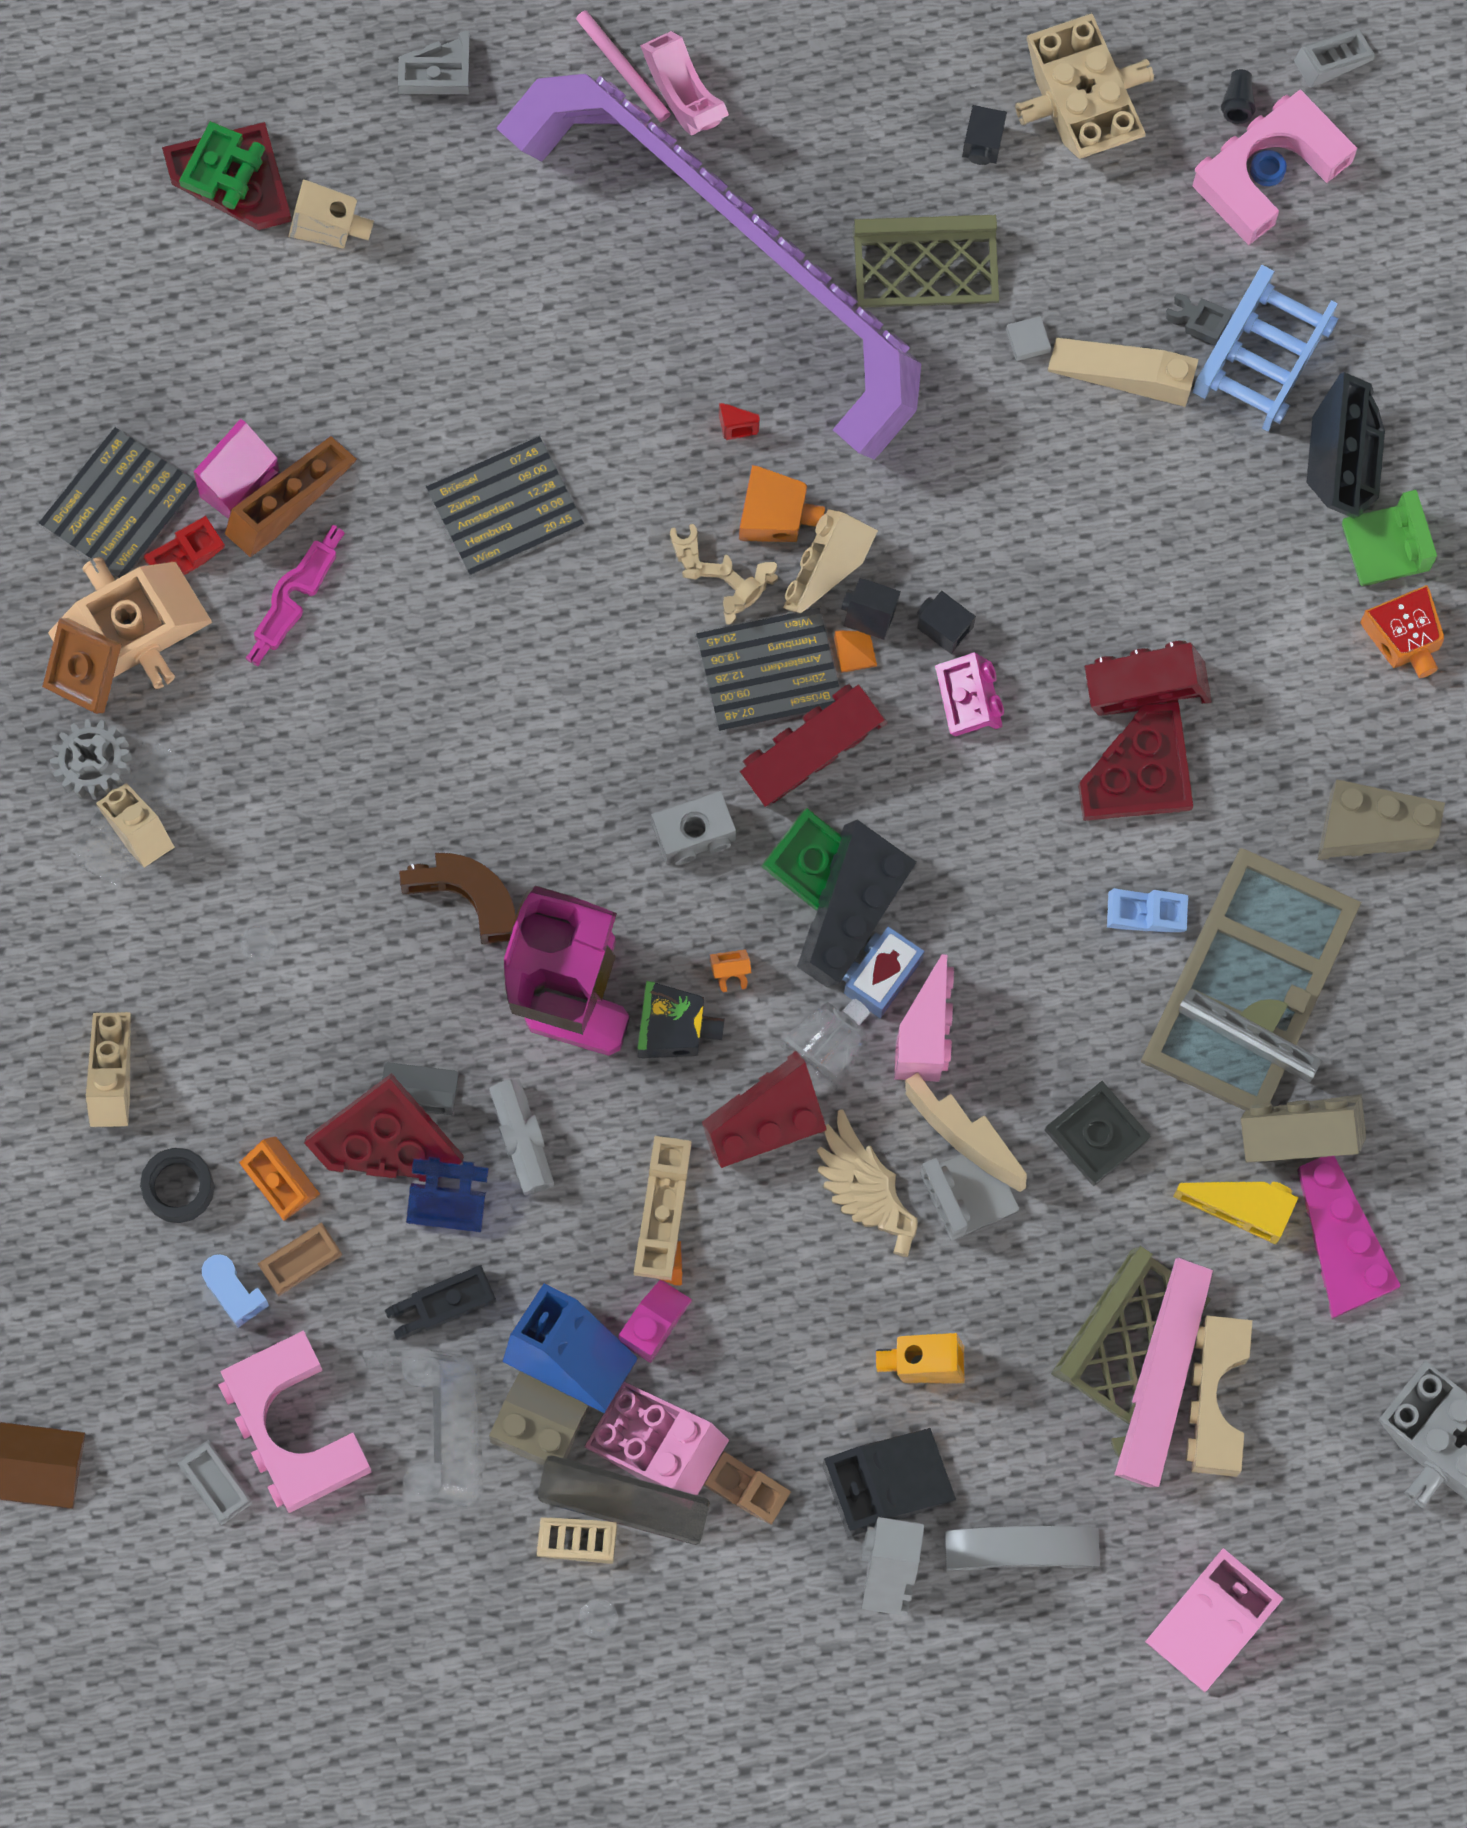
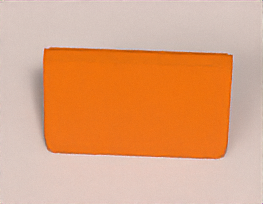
M275 1136L263 1139L239 1162L283 1221L320 1195Z

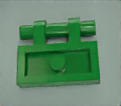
M210 121L179 180L180 186L212 200L219 188L225 190L227 193L222 201L223 205L230 209H235L239 199H244L249 190L247 184L253 172H258L263 162L261 157L265 147L258 142H253L249 151L241 149L240 146L243 142L242 134ZM232 162L241 165L235 178L226 175Z

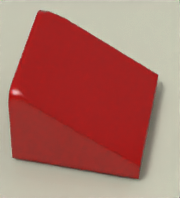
M719 403V419L724 439H736L759 433L760 418L758 414Z

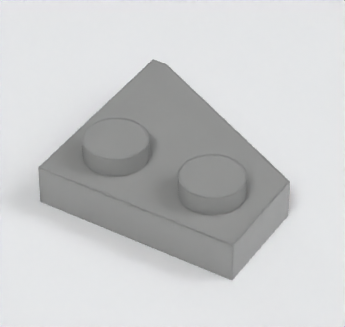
M470 31L460 32L459 39L441 45L438 41L427 45L421 51H412L400 56L398 63V94L469 95Z

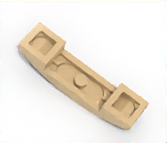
M654 1136L634 1276L670 1281L672 1279L692 1141Z

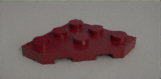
M265 122L233 130L242 134L243 142L240 146L241 149L249 151L253 142H258L265 147L261 157L263 162L258 172H253L247 184L249 190L244 199H239L235 209H230L223 205L222 201L227 193L225 190L219 188L212 200L180 186L179 180L201 138L162 147L173 186L256 230L292 222ZM232 162L226 175L235 178L241 165Z
M1179 702L1143 705L1122 733L1116 737L1102 754V757L1093 768L1082 778L1078 788L1083 821L1192 811L1193 798Z
M392 1073L309 1134L304 1141V1144L329 1171L344 1172V1169L366 1172V1175L395 1179L397 1176L419 1178L420 1182L435 1183L461 1164L464 1159V1155Z

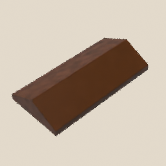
M0 1422V1500L73 1509L86 1433Z

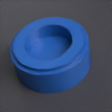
M1261 151L1252 160L1250 167L1251 176L1255 182L1262 186L1277 185L1284 178L1287 168L1286 161L1276 151Z

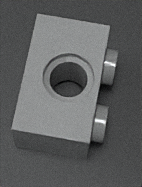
M721 791L651 814V825L666 864L675 862L676 865H683L696 859V854L707 850H710L711 853L724 851L731 846L730 842L736 839V829ZM691 825H698L705 832L700 837L694 838L688 836L685 830Z

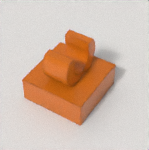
M746 949L710 954L711 969L714 978H718V984L722 992H727L726 981L732 976L739 978L741 989L747 988L748 981L745 974L752 972L750 958Z

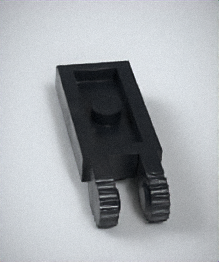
M479 1265L412 1293V1297L385 1309L387 1318L392 1319L404 1315V1313L417 1308L420 1319L404 1324L394 1331L396 1339L402 1340L424 1329L426 1331L490 1305L496 1302V1298L482 1265Z

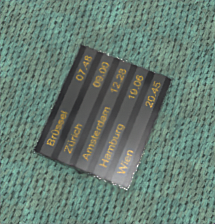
M114 425L37 521L36 525L75 551L78 557H84L94 565L96 564L93 559L102 557L111 574L117 580L137 568L144 559V555L148 554L197 492L198 487L195 478L162 457L161 453L153 451Z
M541 434L423 486L444 528L443 533L449 538L469 579L587 527L566 485L567 480L565 477H562Z
M821 606L807 608L802 613L792 611L694 632L705 679L703 685L707 688L718 735L800 718L819 705L824 710L835 702L832 695L841 689L835 664L836 655L832 652Z

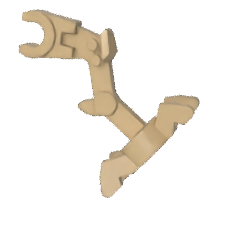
M689 525L690 536L686 539L679 538L676 528H671V543L673 544L678 562H682L685 568L682 572L683 578L697 580L700 576L718 577L726 581L735 590L734 596L724 597L723 600L724 616L728 626H731L736 621L737 613L743 612L745 608L755 603L762 592L766 590L767 583L773 585L778 580V576L774 574L777 570L775 562L758 564L755 578L751 576L746 580L742 579L733 570L732 561L728 555H724L722 564L700 562L698 534L695 525Z

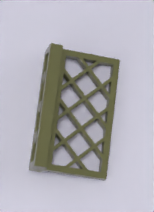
M996 215L854 219L853 242L857 307L999 303ZM988 241L989 255L980 264L965 251L973 242ZM957 242H966L962 247L957 244ZM931 243L927 248L921 245ZM938 243H948L957 252L945 265L930 253ZM903 244H912L921 252L919 257L910 266L895 254ZM877 245L886 255L873 268L862 258V246ZM886 245L895 246L890 250ZM960 256L975 268L964 282L948 269ZM925 257L940 269L928 283L913 271ZM889 258L904 270L903 274L893 284L878 272ZM988 262L990 266V273L984 268V266ZM863 267H864L867 271H869V273H868L864 278H863ZM980 272L990 281L991 294L977 295L967 285ZM943 274L958 286L950 296H941L931 287ZM908 275L923 287L915 297H905L896 289ZM872 276L887 288V291L880 298L864 299V285ZM963 290L967 295L958 294ZM926 292H928V293H930V294L932 295V296L922 297ZM891 293H893L897 298H887V297H888Z
M1142 1246L1136 1247L1129 1252L1051 1373L1061 1381L1068 1382L1127 1424L1131 1422L1136 1404L1133 1403L1129 1411L1126 1412L1116 1405L1113 1388L1132 1385L1133 1394L1135 1393L1139 1379H1137L1133 1357L1146 1355L1148 1351L1132 1353L1128 1331L1146 1327L1150 1344L1154 1331L1153 1326L1156 1325V1321L1151 1319L1148 1300L1164 1297L1172 1272L1152 1258L1153 1254ZM1150 1268L1162 1276L1165 1292L1146 1295L1143 1279ZM1138 1288L1140 1296L1132 1298ZM1208 1296L1206 1297L1203 1311L1211 1300ZM1141 1301L1145 1323L1126 1326L1123 1310L1128 1303ZM1118 1319L1120 1328L1112 1329ZM1121 1332L1125 1354L1106 1358L1103 1341L1108 1334ZM1098 1350L1100 1359L1092 1360ZM1126 1359L1131 1381L1112 1384L1107 1362ZM1101 1363L1105 1386L1092 1388L1079 1379L1087 1366ZM1106 1390L1108 1398H1106L1098 1391Z

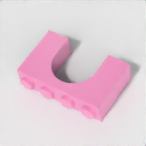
M1301 89L1291 97L1289 95L1283 96L1273 106V111L1266 117L1260 115L1255 118L1247 127L1246 133L1239 138L1237 136L1231 137L1222 146L1221 152L1213 159L1210 156L1206 157L1195 168L1196 174L1192 186L1248 245L1275 225L1279 210L1251 181L1246 167L1250 157L1266 148L1280 147L1289 149L1301 156L1326 183L1348 167L1354 160L1357 147Z
M304 1330L220 1371L225 1381L218 1384L227 1404L230 1405L235 1402L241 1416L234 1419L243 1438L246 1439L250 1436L253 1438L257 1450L251 1452L260 1473L268 1470L274 1484L267 1488L277 1508L285 1505L288 1513L372 1472L354 1433L314 1452L304 1454L292 1453L280 1448L268 1435L266 1418L268 1409L275 1397L286 1388L322 1371Z

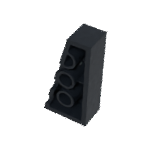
M858 819L845 824L840 836L841 841L837 853L834 854L825 889L822 890L818 901L820 904L815 919L811 923L797 964L799 969L826 987L840 984L916 864L914 859Z

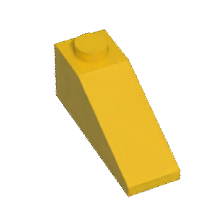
M1266 1182L1179 1183L1173 1195L1174 1198L1275 1245L1281 1238L1299 1198L1291 1194L1292 1190L1289 1187L1278 1182H1271V1184Z

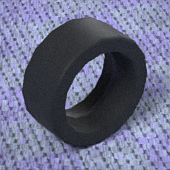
M170 1148L160 1151L148 1161L142 1171L140 1188L146 1205L155 1216L166 1222L183 1223L194 1220L206 1211L213 1199L214 1182L209 1166L200 1155L189 1149ZM174 1164H183L192 1168L198 1175L200 1182L199 1192L195 1199L181 1207L168 1206L158 1198L155 1190L156 1178L159 1173L167 1166Z

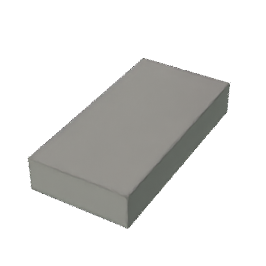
M209 1440L177 1462L221 1526L253 1503Z

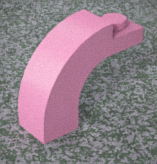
M670 31L640 45L656 85L675 118L688 134L692 136L702 130L714 128L722 121V118L729 115L725 103L710 94L701 82L681 36Z

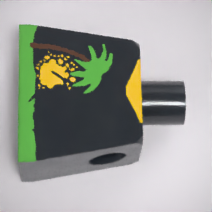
M646 981L638 1042V1058L698 1056L700 1038L722 1040L725 1018L703 1016L704 997Z

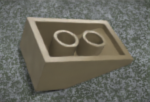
M520 1371L489 1434L490 1443L561 1473L590 1406Z

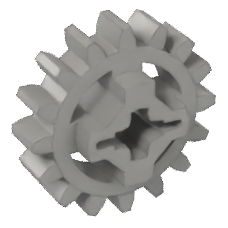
M87 719L82 729H79L73 723L71 725L73 732L71 735L68 736L62 732L59 734L63 744L52 746V750L58 757L50 759V764L56 769L53 773L58 783L63 782L62 786L67 793L75 788V794L78 798L82 799L85 793L89 792L93 800H96L98 798V791L104 790L108 794L111 792L110 786L113 783L120 787L123 785L119 776L120 774H130L131 770L124 762L132 760V755L126 749L129 746L124 736L120 737L117 727L113 726L108 730L103 720H100L97 727H93L90 720ZM114 749V760L112 765H110L109 759L113 755L112 750ZM72 754V755H73V761L69 764V766H70V768H71V769L69 770L68 761H69L70 755ZM82 754H84L87 758L90 757L94 760L98 759L100 764H98L95 761L92 762L89 759L85 760Z

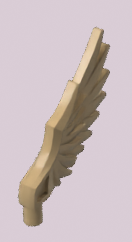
M840 1109L837 1115L839 1136L829 1124L826 1125L827 1130L824 1131L833 1154L822 1147L817 1149L818 1155L827 1166H819L818 1173L830 1180L825 1181L824 1188L837 1194L832 1196V1203L844 1205L841 1207V1212L853 1215L852 1221L854 1223L862 1222L864 1227L878 1226L879 1230L898 1236L894 1254L908 1257L912 1240L917 1232V1217L904 1208L897 1197L895 1188L896 1174L885 1168L871 1146L866 1147V1150L864 1149L851 1127L844 1110Z

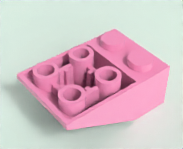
M941 955L899 1026L895 1050L894 1080H906L919 1073L924 1081L939 1082L942 1071H948L949 1062L951 1061L952 1041L951 1039H945V1035H949L950 1026L952 1025L953 1003H946V999L951 997L954 967H947V955Z
M624 1382L603 1414L585 1448L659 1491L691 1506L729 1439L711 1422Z
M1223 1548L1145 1643L1205 1693L1276 1609L1283 1598Z

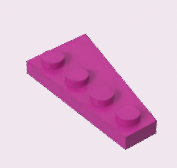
M1335 1156L1320 1157L1300 1166L1297 1171L1307 1214L1311 1222L1313 1240L1320 1261L1322 1279L1326 1288L1332 1319L1399 1289L1401 1285Z

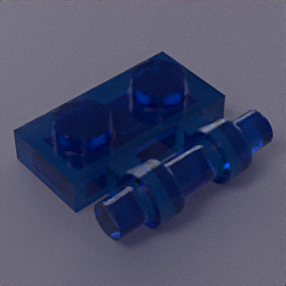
M429 1157L428 1160L413 1159L412 1173L426 1175L425 1185L411 1183L406 1223L481 1232L486 1192L473 1191L471 1189L472 1181L487 1183L489 1168L474 1166L475 1163L463 1161L462 1164L441 1162V1158ZM438 1178L460 1179L459 1189L438 1186Z

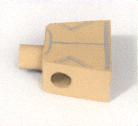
M303 179L288 237L344 248L348 235L369 241L374 220L354 214L357 199Z

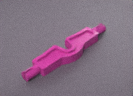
M332 525L322 542L316 540L313 542L298 567L287 572L277 582L272 593V606L254 632V638L257 642L245 658L248 662L252 663L253 661V664L258 667L269 648L276 650L286 634L301 618L303 609L289 598V594L292 591H299L312 597L317 593L327 571L336 559L334 549L345 535L343 530L340 528L337 530V526Z

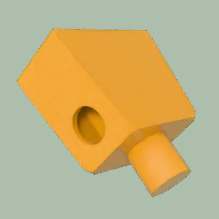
M957 1333L897 1337V1349L876 1350L877 1372H897L903 1383H965L964 1345ZM923 1355L918 1363L911 1364L915 1356Z

